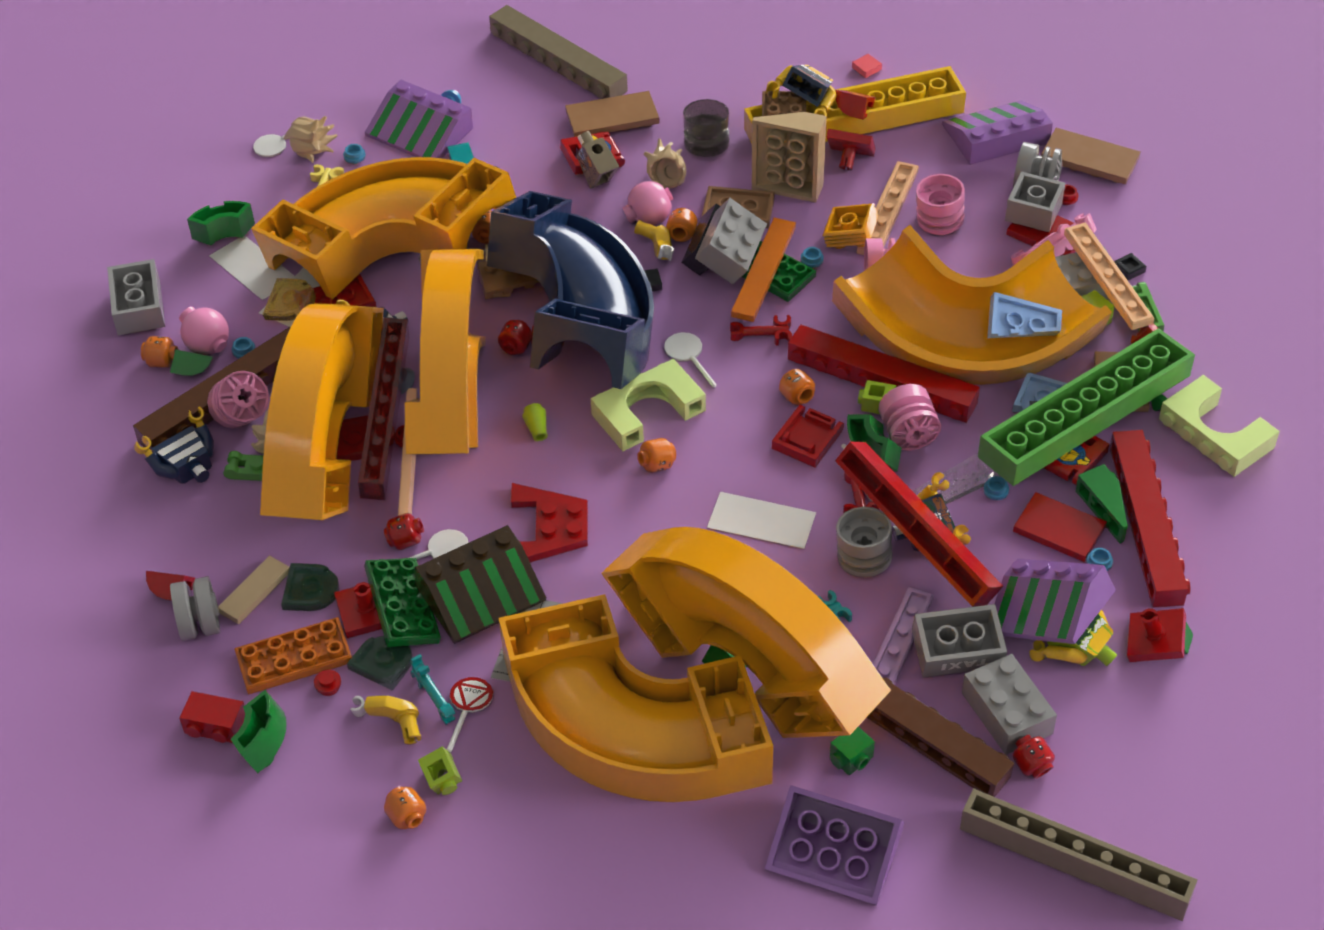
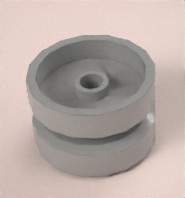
M209 576L194 580V596L191 595L190 588L185 581L171 583L172 605L181 640L185 641L196 638L198 634L197 621H199L201 630L206 636L219 634V609Z

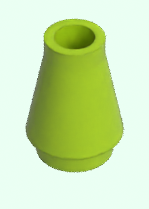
M539 403L527 405L523 409L522 418L530 430L533 440L543 441L548 437L546 410Z

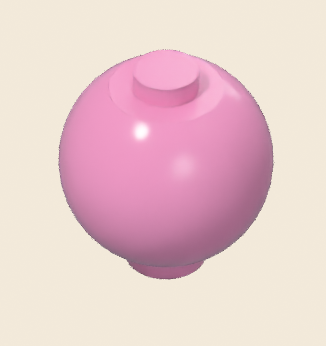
M645 181L637 184L630 191L627 198L628 205L622 207L630 224L642 220L645 223L657 226L669 216L672 209L670 201L673 200V196L668 187L664 189L657 182Z
M188 307L181 313L179 320L182 322L180 334L183 343L190 351L201 355H211L225 349L229 337V326L220 312L206 307L197 309Z

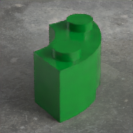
M223 201L224 205L212 208L208 205L199 209L187 218L192 239L213 245L216 241L226 237L243 238L255 224L251 204L241 201Z
M848 414L847 429L851 442H866L894 472H898L902 448L884 436L883 424L870 414Z
M266 689L243 706L245 712L244 722L239 731L231 738L241 756L257 773L273 762L274 756L278 752L286 733L285 713Z

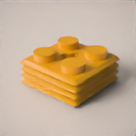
M875 204L833 207L822 235L824 240H826V247H835L836 249L854 245L864 247L865 239L872 237L879 216L874 207Z

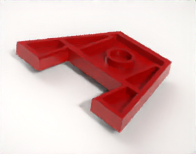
M512 483L511 507H536V541H519L530 563L588 546V500Z

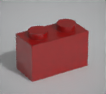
M191 691L179 717L184 734L194 738H210L220 743H233L231 738L239 731L244 722L245 712L243 706L245 705L241 700Z

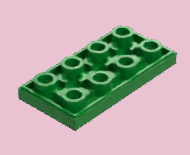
M762 241L759 242V245L756 249V252L754 254L748 271L741 277L746 279L751 269V266L757 256V253L762 245ZM784 253L768 292L789 302L816 277V270Z
M416 558L366 560L364 564L387 647L439 644L441 639L434 613L415 586V567L418 566Z

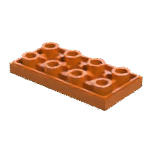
M338 617L234 648L248 695L315 675L323 670H331L353 663L352 655Z

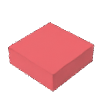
M866 54L853 61L852 68L867 78L882 70V63L870 54Z

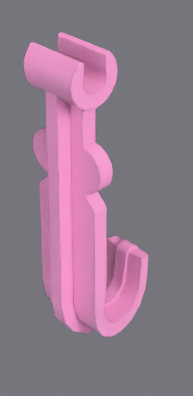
M1084 213L1079 214L1074 218L1075 223L1071 226L1061 224L1057 232L1051 233L1026 252L1023 249L1019 250L1011 256L1013 266L1047 240L1054 246L1055 257L1062 255L1065 249L1073 250L1074 248L1064 236L1065 228L1086 222L1094 233L1097 229L1091 214L1088 213L1085 216Z

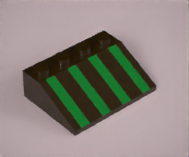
M508 525L415 567V586L454 644L498 624L500 617L521 613L546 601L547 598L521 543Z

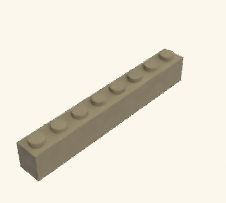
M505 5L489 16L490 31L494 36L531 56L599 98L621 96L628 91L626 73L514 8Z
M974 788L962 811L960 830L1180 921L1184 919L1198 879Z

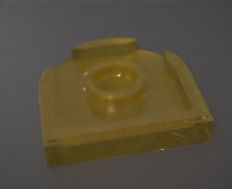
M277 278L262 315L265 320H295L303 308L309 304H315V291L305 280Z

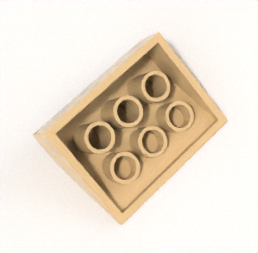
M798 112L754 117L752 120V190L775 192L776 195L816 203L824 183L827 116Z

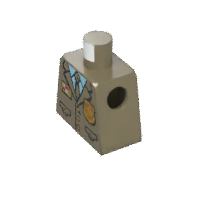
M590 131L580 134L578 139L582 147L577 153V159L590 189L609 182L618 170L619 165L603 138L593 140Z

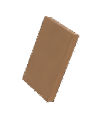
M708 186L702 216L716 203L722 206L731 198L767 223L766 228H769L775 192Z

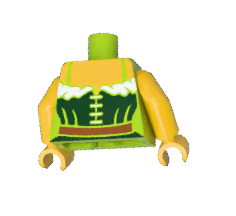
M1100 610L1075 644L1048 641L1049 645L1045 647L1043 641L1036 640L1033 642V649L1029 650L1030 658L1038 662L1044 660L1046 656L1049 659L1085 666L1096 657L1105 666H1108L1117 656L1106 645L1113 635V629L1109 626L1104 612Z

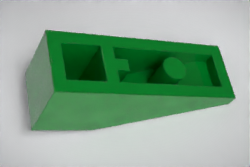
M1105 464L1079 474L1075 492L1097 518L1107 521L1106 528L1119 544L1123 543L1128 524L1120 484L1116 474L1111 472Z

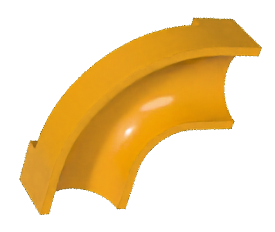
M433 157L399 158L373 163L343 173L314 188L294 204L282 199L251 229L269 268L276 270L285 260L291 258L303 266L316 279L327 297L334 299L367 266L382 257L400 252L421 253V250L467 249L470 234L478 220L487 211L497 209L514 200L516 195L509 172L476 158H473L468 164Z
M911 225L902 230L899 239L891 249L871 267L852 278L844 279L840 276L834 280L832 302L861 337L866 335L885 354L973 385L998 384L1026 377L1027 373L1036 374L1051 367L1063 358L1067 360L1104 331L1112 313L1106 305L1102 308L1093 306L1074 290L1060 270L1054 255V246L1049 240L1005 272L991 277L974 278L959 274L946 266ZM997 292L1062 310L1060 333L1054 336L987 338L990 296Z
M421 250L420 398L405 402L406 454L469 453V448L478 447V356L480 347L486 346V336H477L469 333L468 326L473 271L476 261L484 260V250Z
M309 304L301 310L294 320L281 351L270 397L264 442L260 515L324 520L348 511L351 460L336 459L338 439L343 418L348 408L351 406L371 407L378 405L384 308Z
M675 527L643 533L601 573L662 658L692 655L702 644L716 646L733 656L741 655L744 664L763 684L755 692L758 704L783 738L851 735L891 691L849 630L816 594L778 563L729 536L695 527Z
M605 594L499 618L503 656L520 715L540 747L571 774L611 793L629 798L659 802L697 801L772 784L773 743L741 655L688 667L687 678L663 679L645 674L632 666L621 652L619 636Z

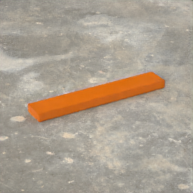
M773 218L731 310V317L750 322L755 321L796 229V222Z

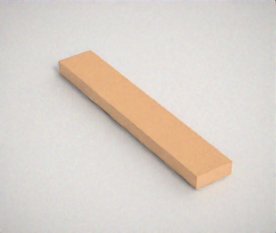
M897 161L878 201L876 211L879 216L871 238H881L883 246L887 242L919 169L917 165ZM857 247V254L864 255V247Z
M1086 222L1065 228L1064 236L1130 329L1135 330L1153 324V315Z
M408 388L406 402L419 398L417 388ZM405 424L398 516L404 513L412 514L416 454H406Z

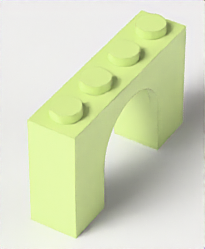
M674 358L644 373H640L622 389L611 388L590 398L592 416L622 451L644 441L643 424L629 409L639 400L645 398L665 400L673 406L685 421L706 411V394Z
M1202 375L1162 402L1159 420L1179 434L1185 441L1196 447L1203 455L1218 464L1221 469L1235 477L1275 448L1280 431L1261 417L1244 429L1234 433H1221L1207 427L1200 417L1218 406L1222 388L1205 375Z

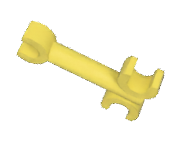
M316 164L313 166L314 172L310 173V178L313 182H319L318 187L328 180L343 174L344 168L324 169L322 165Z

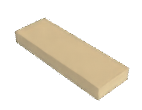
M269 555L218 606L219 613L239 625L291 572L290 567Z

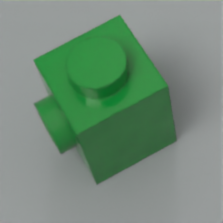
M857 727L851 735L838 736L831 742L830 760L837 769H842L846 774L851 775L856 770L865 768L870 759L873 758L875 741L860 727Z

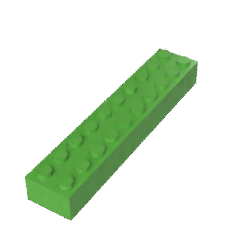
M1158 328L981 435L978 458L1012 486H1015L1190 377L1195 354Z

